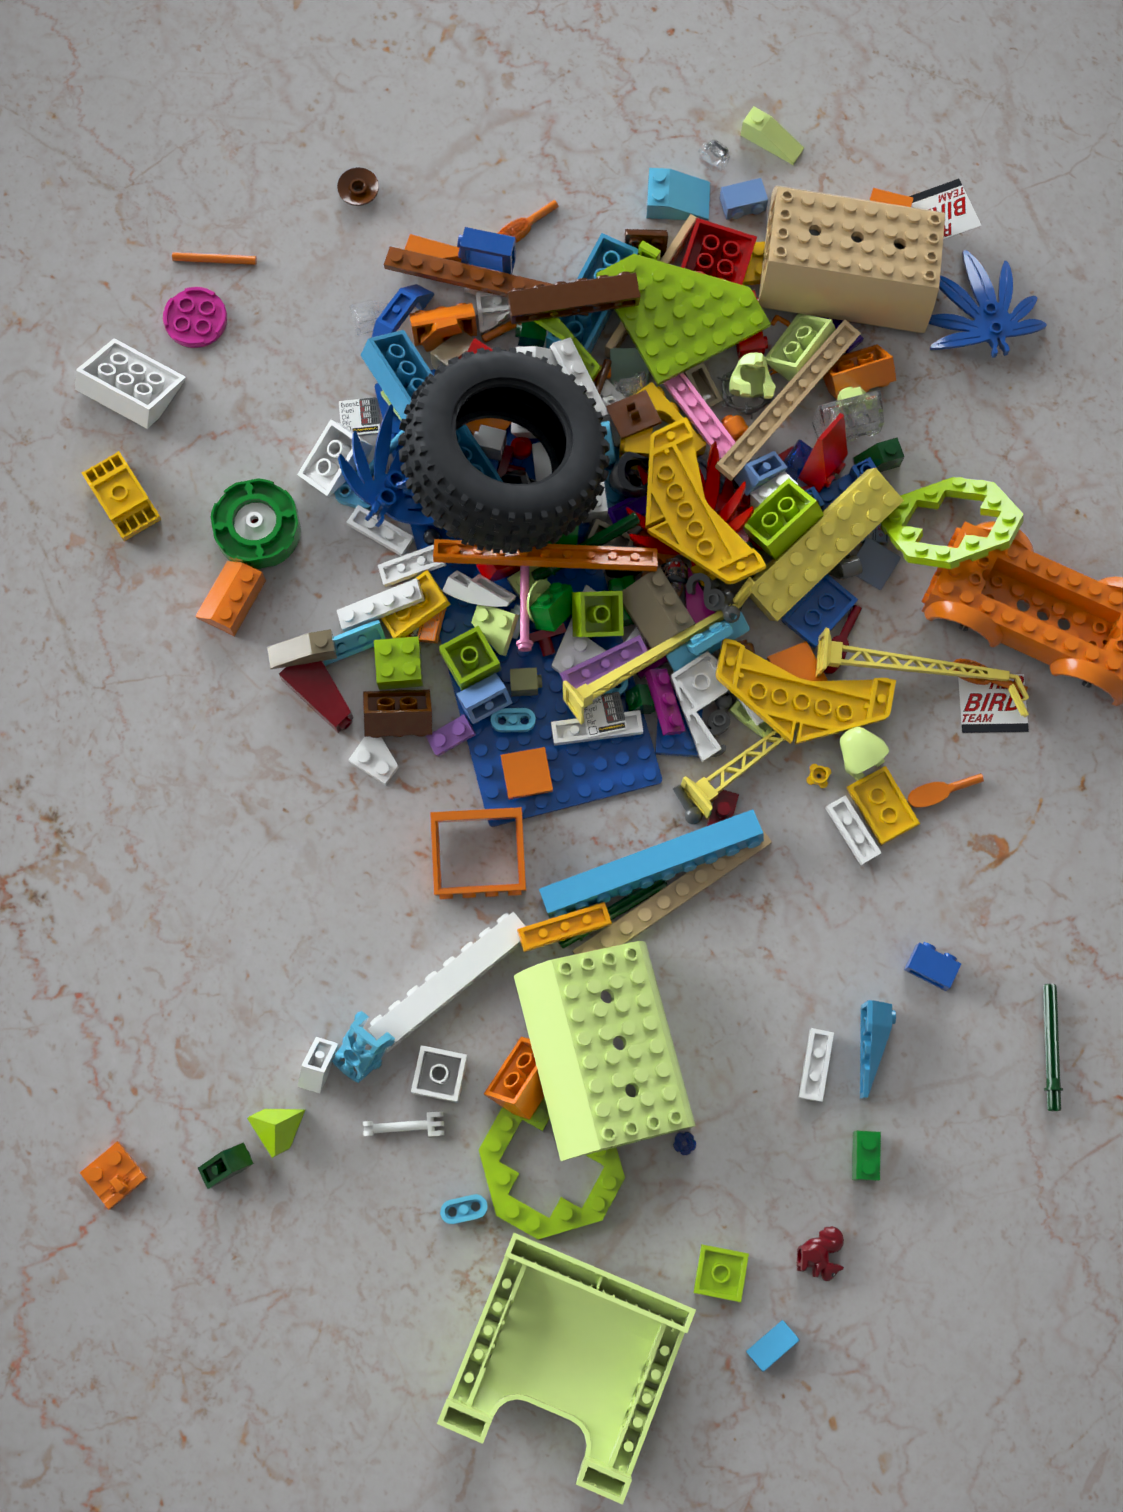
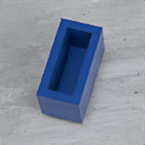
M923 942V944L918 943L904 970L947 991L951 988L961 963L957 962V958L949 953H944L943 955L935 951L936 947L927 942Z

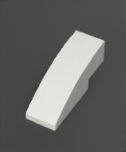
M455 571L448 577L442 592L454 598L481 606H508L516 598V595L480 574L471 579L459 571Z

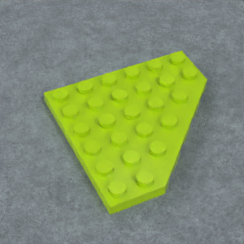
M632 254L596 273V277L601 275L616 276L621 272L636 273L640 292L639 306L615 309L657 385L672 379L765 330L771 325L751 288L637 254Z

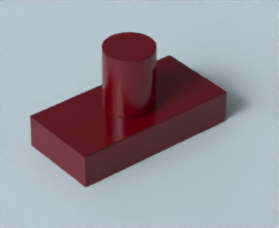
M505 445L497 471L500 478L513 470L520 469L526 471V468L512 465L514 458L513 446Z
M564 623L561 624L555 632L540 630L530 633L529 640H532L533 643L539 642L543 657L554 654L556 652L551 637L564 634L566 632Z
M724 789L718 793V797L713 802V809L707 826L733 817L739 794Z

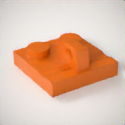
M118 1141L80 1172L108 1210H111L148 1179Z

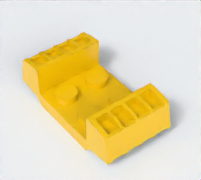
M119 451L86 471L81 472L124 542L162 520Z

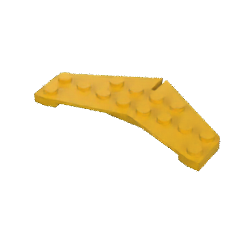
M682 418L653 432L650 437L645 528H651L647 529V533L727 584L737 583L766 569V564L761 555L754 548L751 549L705 500L692 429L687 418Z
M727 638L722 640L716 668L717 680L790 744L793 740L795 725L797 724L795 745L844 732L855 727H863L884 721L891 713L896 680L889 678L809 681L801 679L745 649V646L739 642Z

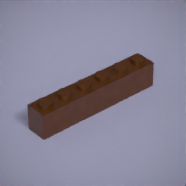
M621 272L616 276L601 275L596 279L580 278L575 282L569 283L559 281L549 286L539 284L529 289L514 288L507 292V301L511 324L639 306L640 292L636 273Z

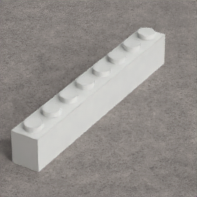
M514 912L510 915L508 913L503 914L497 920L498 924L492 929L488 927L479 934V940L474 944L472 942L467 943L461 949L462 953L458 957H450L443 963V969L438 973L436 971L431 972L425 978L426 982L422 986H414L406 993L408 995L407 998L402 1002L397 1000L388 1008L390 1011L382 1017L380 1014L370 1022L371 1027L368 1030L376 1040L386 1032L395 1038L394 1044L387 1048V1053L521 945L517 929L525 927V925Z

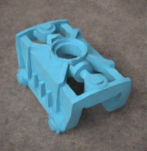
M363 1011L355 1015V1021L351 1024L349 1031L343 1038L342 1046L332 1060L333 1064L341 1072L357 1083L362 1081L371 1071L381 1067V1058L387 1048L395 1042V1038L388 1032L376 1041V1038L363 1029L369 1019V1016ZM369 1044L372 1046L371 1050H365V1045Z

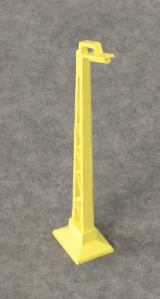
M751 577L747 579L733 598L735 603L733 606H736L738 609L753 592L751 589L754 587L755 582ZM718 611L588 685L585 683L576 689L568 681H563L564 702L582 725L584 723V708L591 705L594 699L685 644L694 635L703 633L711 625L724 620L723 612Z
M825 628L818 638L816 677H819L827 666L839 667L840 665L999 681L1014 679L1023 699H1021L1014 684L1009 686L1008 691L1020 715L1024 717L1029 715L1023 703L1029 696L1019 676L1010 674V671L845 646L843 642L831 640L829 628ZM842 651L856 653L849 660L842 659ZM862 654L866 661H856L854 659ZM871 656H877L882 658L875 663ZM889 658L893 664H885L882 662ZM898 660H904L908 662L902 665ZM914 662L917 665V667L908 665ZM922 663L931 665L926 668Z
M797 724L795 725V730H794V732H796L797 729H798V725H797ZM775 730L709 777H703L696 783L686 776L683 777L681 782L683 790L691 802L701 810L706 820L713 809L711 802L718 797V793L785 740L781 735L780 738L773 737L778 734ZM766 742H772L773 744L766 749ZM762 745V752H754L755 749ZM746 756L756 757L745 766ZM742 759L741 769L732 767ZM724 772L734 774L724 782ZM720 775V786L714 789L709 782Z

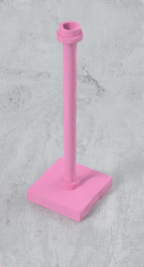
M520 566V640L516 641V646L522 652L531 651L533 641L529 640V615L527 611L529 566Z

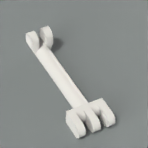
M427 1112V1120L373 1124V1121H364L363 1132L364 1136H374V1133L428 1129V1137L444 1136L443 1130L435 1131V1127L444 1126V1121L434 1122V1117L440 1118L444 1115L443 1112Z

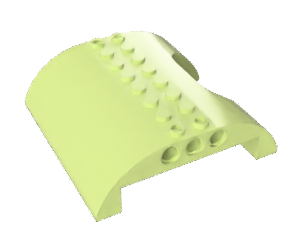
M513 1233L437 1424L483 1444L495 1413L507 1401L523 1400L555 1413L577 1424L585 1435V1456L576 1485L623 1505L632 1482L631 1475L682 1339L684 1334L688 1333L696 1309Z

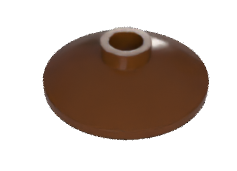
M356 167L345 171L340 176L337 190L341 199L347 204L363 206L375 199L379 191V183L373 172L365 168Z

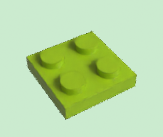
M701 1244L693 1293L741 1302L749 1253Z

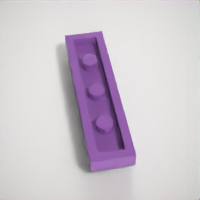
M638 635L561 672L560 675L563 681H568L577 689L585 683L588 685L648 650L641 636Z

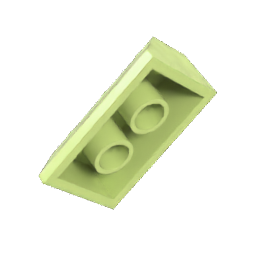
M798 313L766 355V363L788 381H791L836 330L832 320Z

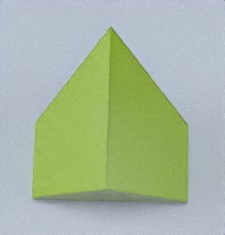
M263 1109L247 1119L273 1158L291 1147L306 1109Z

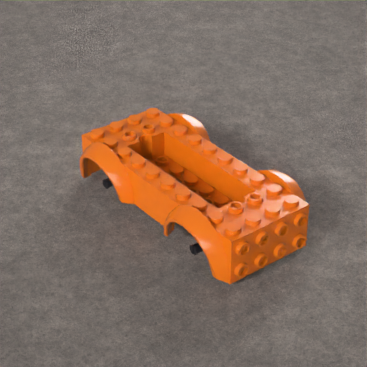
M965 521L961 528L957 527L947 547L958 548L965 535L987 538L996 521L983 522L976 526ZM1021 530L1018 531L1008 549L1002 551L999 549L988 552L989 556L975 561L968 559L959 562L960 566L953 569L937 568L921 601L925 603L922 612H924L927 620L933 621L937 618L954 621L960 624V630L965 626L963 631H968L969 627L988 640L990 647L994 648L1002 643L1050 665L1052 675H1065L1083 680V686L1086 685L1087 688H1090L1093 684L1109 693L1114 699L1113 705L1119 706L1123 704V577H1106L1097 581L1034 552L1032 543ZM1024 600L1025 603L1029 604V609L1027 611L1019 610L1017 602ZM1044 612L1048 620L1039 619L1037 613ZM1066 619L1070 623V628L1067 630L1061 629L1058 626V620Z

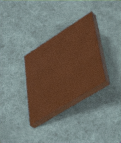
M646 390L606 406L621 440L662 424Z

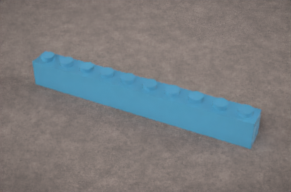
M752 809L542 887L539 891L549 918H555L587 908L596 903H607L612 897L618 895L626 896L634 889L650 887L655 881L660 879L669 880L679 872L693 871L698 865L704 863L712 864L722 856L737 854L741 849L757 847L764 841V834Z

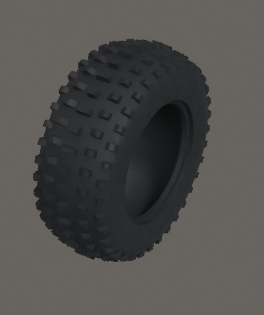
M493 347L492 351L489 349L484 350V348L477 349L476 354L473 351L465 352L462 354L461 359L456 356L448 360V366L441 364L436 369L434 375L430 373L422 382V385L413 392L410 405H406L404 414L407 416L406 419L401 420L399 427L400 430L405 432L399 436L398 445L403 446L399 450L400 462H405L401 466V472L408 478L406 481L407 489H412L414 502L422 505L423 509L421 512L425 516H431L434 519L433 525L447 530L446 535L450 538L462 539L461 544L467 545L468 543L471 546L475 544L477 545V550L483 551L485 547V550L491 551L493 549V553L497 554L500 553V550L503 553L516 554L517 550L520 553L531 552L534 546L537 550L547 546L548 541L552 544L558 542L563 534L565 536L569 535L575 530L576 526L584 522L588 518L590 510H594L599 502L596 496H601L605 487L600 485V483L606 480L609 471L604 469L609 466L610 458L605 453L610 450V444L604 439L607 435V429L600 422L603 416L601 412H596L594 406L597 403L594 398H588L585 394L587 392L584 385L578 386L574 382L576 377L573 374L563 373L561 365L557 364L555 366L547 363L548 358L544 356L540 360L538 357H532V352L526 351L525 354L522 352L517 353L516 348L511 347L509 351L500 349V347ZM486 418L503 419L518 424L532 433L543 445L550 459L552 474L540 481L529 484H510L492 479L476 469L467 460L458 444L456 430L469 422Z

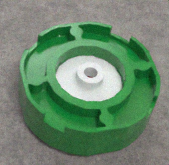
M258 478L236 482L225 489V494L217 503H214L210 516L213 536L220 551L229 561L242 562L255 569H262L282 563L296 549L301 537V526L296 504L292 496L286 490L275 485L273 481Z

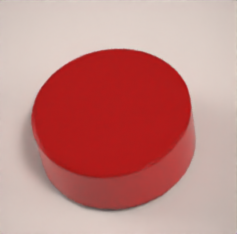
M517 437L511 442V446L514 447L515 458L522 460L531 455L532 443L528 438Z

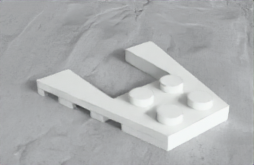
M588 585L583 590V592H596ZM571 619L552 663V668L561 673L606 650L587 637H573ZM636 627L626 641L640 635L645 646H647V643Z
M708 651L670 676L701 762L716 754L722 748L697 712L729 692L717 680L716 668L718 660ZM738 699L756 726L764 722Z

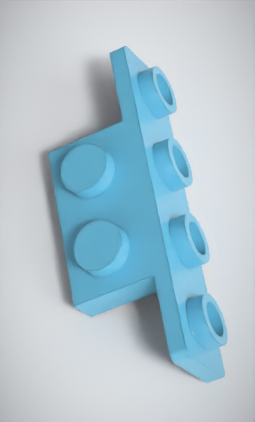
M740 612L739 620L736 622L728 623L724 619L711 625L708 630L694 635L688 642L668 653L666 658L673 672H676L708 651L711 654L720 649L723 639L735 640L748 632L750 628L742 612Z

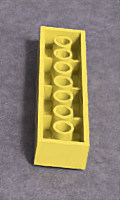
M877 468L867 469L823 511L824 516L776 560L772 559L766 565V569L760 571L752 578L755 585L751 589L753 592L749 598L770 621H778L904 500Z

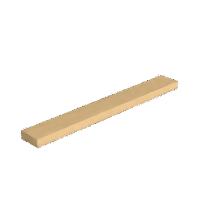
M689 215L660 260L661 262L673 265L690 239L697 217ZM622 321L605 346V356L610 358V349L619 348L628 335Z

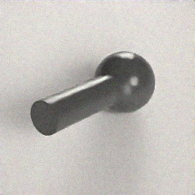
M680 784L677 785L673 790L685 809L686 821L690 824L699 823L703 817L701 810L692 805Z

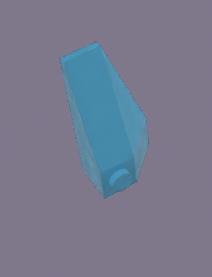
M867 1000L861 1005L860 1099H865L869 1096L892 1029V1024L896 1023V1011L892 1010V1004Z

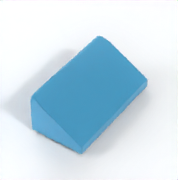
M781 1320L746 1352L760 1370L764 1372L799 1341V1338Z

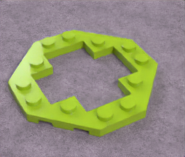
M951 477L900 495L904 501L881 522V530L885 535L888 534L892 544L898 551L900 550L903 553L904 559L908 563L953 569L960 566L959 562L968 559L975 561L989 556L988 552L999 549L1002 551L1010 548L1024 521L1023 513L995 482ZM945 497L983 501L980 507V515L998 517L987 538L965 535L958 548L919 543L923 537V529L907 526L917 507L939 509Z
M545 1097L530 1120L514 1115L505 1108H501L479 1148L496 1216L536 1239L602 1221L625 1179L617 1147L585 1155L603 1165L604 1168L582 1209L561 1197L550 1218L508 1195L520 1173L499 1161L522 1120L541 1131L544 1130L550 1119Z

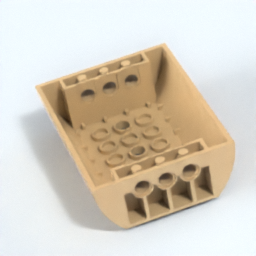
M775 186L770 198L758 302L762 308L925 333L939 290L945 213ZM817 230L820 235L813 236L809 231ZM857 236L861 238L862 242L856 243L851 237ZM900 243L904 246V249H897L894 244Z

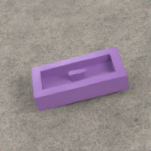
M463 714L432 732V735H427L426 738L435 755L439 757L475 736L476 733L467 716Z

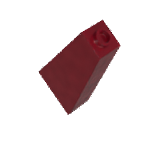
M322 661L285 667L279 673L281 680L337 733L341 730H346L352 724V719L354 718L352 712Z

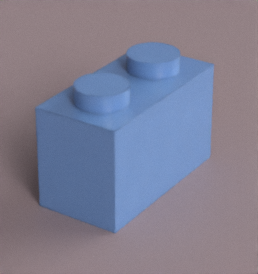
M761 178L721 187L719 199L726 220L732 218L739 219L749 214H760L767 208L768 197Z
M773 451L747 463L734 480L739 487L744 481L746 482L745 494L748 496L788 467L778 454Z
M496 673L457 693L463 710L473 724L512 704L505 685Z

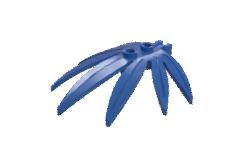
M964 250L962 253L963 262L978 306L961 286L940 275L939 289L955 305L973 318L974 321L955 314L931 315L928 324L964 332L953 333L937 340L930 346V350L952 349L987 342L992 348V358L997 356L998 346L1003 351V355L1006 356L1010 348L1005 342V338L1032 334L1045 329L1047 326L1045 322L1038 319H1026L1019 322L1035 306L1037 302L1036 296L1023 299L1011 314L1008 313L1013 293V276L1008 261H1004L1000 272L998 286L999 303L986 270L967 250Z
M390 404L377 436L374 452V480L372 479L370 468L356 430L352 434V450L358 474L342 454L338 456L341 472L352 491L371 506V511L367 514L365 520L369 521L379 510L378 521L375 525L378 528L382 525L385 514L394 520L406 524L433 525L434 519L431 516L427 517L418 511H409L422 510L423 507L420 503L416 504L413 498L406 500L405 497L409 495L403 493V490L398 489L396 486L397 482L405 480V474L401 472L403 462H400L399 450L387 474H385L390 451L393 405Z

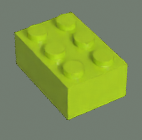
M788 478L754 509V513L743 529L750 539L776 560L824 514L818 502Z

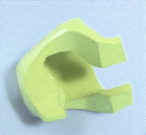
M757 352L748 353L739 360L729 382L730 393L742 398L764 396V399H772L776 388L769 374L764 355Z
M862 727L847 730L840 737L845 771L857 781L865 776L863 771L874 765L878 767L884 763L885 760L883 758L889 753V748L884 740Z

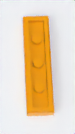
M603 902L519 928L517 932L523 951L527 952L610 926L612 922L606 904Z

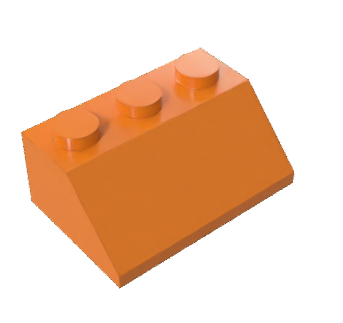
M459 303L451 307L440 306L427 311L417 310L409 314L415 346L422 345L420 336L424 332H429L435 322L452 317L458 319L464 332L471 337L477 336L476 316L472 303Z
M878 344L842 355L823 376L829 393L836 400L839 392L847 387H861L865 392H868L872 388L885 387L891 382L897 381L893 356Z
M227 561L195 617L235 637L266 582L263 573L245 563Z
M521 1036L484 1092V1095L514 1115L529 1120L543 1100L544 1093L530 1039Z

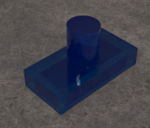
M800 439L797 440L783 460L788 467L785 472L795 481L798 480L813 449Z

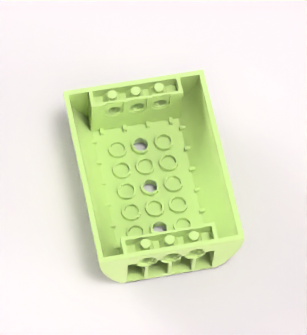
M636 941L556 958L527 968L514 975L561 1161L696 1126L646 942ZM602 991H607L611 995L610 1003L602 1001ZM615 1037L623 1041L624 1046L622 1050H617L614 1047L613 1040ZM628 1084L633 1085L636 1089L634 1097H629L626 1094L625 1089Z

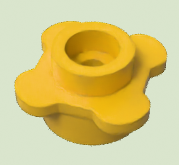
M812 764L809 767L810 775L806 779L809 785H819L820 788H826L828 786L827 779L831 775V769Z

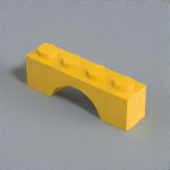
M653 382L639 391H647L662 421L672 424L683 418L676 404L669 402L665 397L663 389L659 386L656 387ZM689 421L696 457H699L705 453L707 444L701 434L695 432L692 423Z

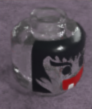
M711 140L708 143L704 142L699 149L700 163L712 172L722 171L730 160L728 148L717 140Z
M679 558L667 559L660 568L675 592H680L681 588L686 587L689 579L688 565Z

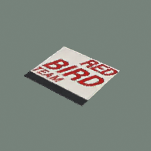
M960 179L909 196L913 197L911 205L913 208L945 213L943 239L982 225Z
M1014 674L1018 675L1022 684L1025 685L1024 674ZM958 677L962 733L1029 732L1028 716L1020 715L1007 688L993 683L987 685L974 684ZM1025 700V701H1023V703H1024V705H1025V707H1026V709H1027V704H1026V700Z

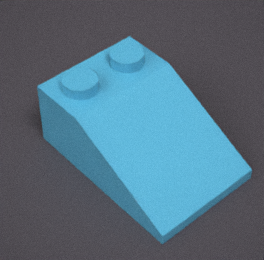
M649 168L646 218L687 220L691 214L697 218L709 221V181L673 169Z

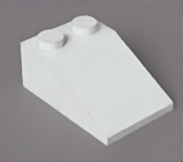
M331 419L297 475L330 497L346 482L338 462L340 454L343 455L355 472L357 471L352 450L353 432ZM359 436L367 459L374 446Z

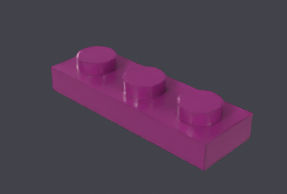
M667 668L648 670L645 672V676L663 735L683 733L686 730Z

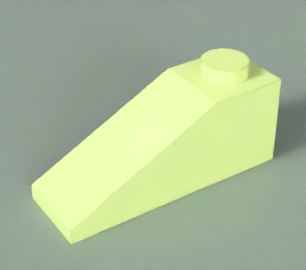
M753 106L743 120L740 136L794 165L803 152L804 147L772 116Z

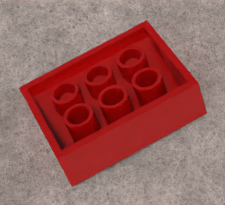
M697 218L681 267L742 285L757 236Z

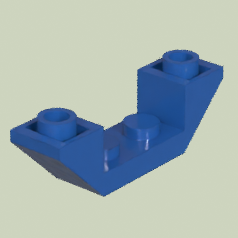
M418 284L400 288L377 318L372 337L396 332L415 307L424 310L433 298L434 293Z
M869 457L852 466L849 474L833 481L829 488L825 486L820 493L817 492L814 486L805 490V492L818 502L823 512L867 469L877 467Z

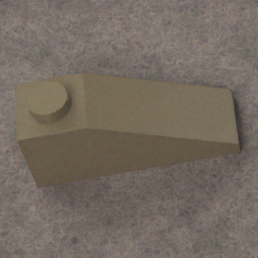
M331 629L307 633L267 647L270 669L337 658L334 636Z

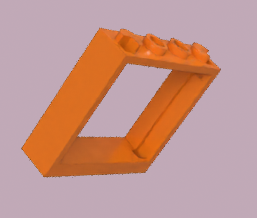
M522 807L430 812L435 896L439 895V899H453V895L462 894V898H476V893H485V897H497L499 892H508V896L522 895V891H526ZM516 819L519 884L442 888L439 823Z

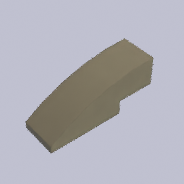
M704 362L683 372L709 407L723 401Z

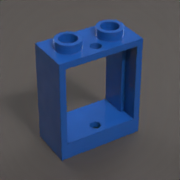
M468 227L464 228L463 235H459L457 247L459 248L458 258L461 259V263L508 274L513 273L516 261L515 237Z

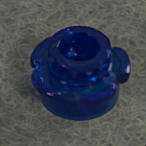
M680 1132L675 1136L673 1147L676 1152H680L681 1155H689L691 1151L695 1150L696 1141L690 1132ZM683 1141L687 1142L686 1146L683 1145Z

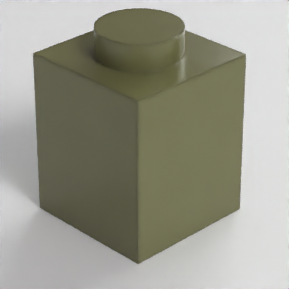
M537 667L510 669L511 697L538 695V688H542V675H537Z

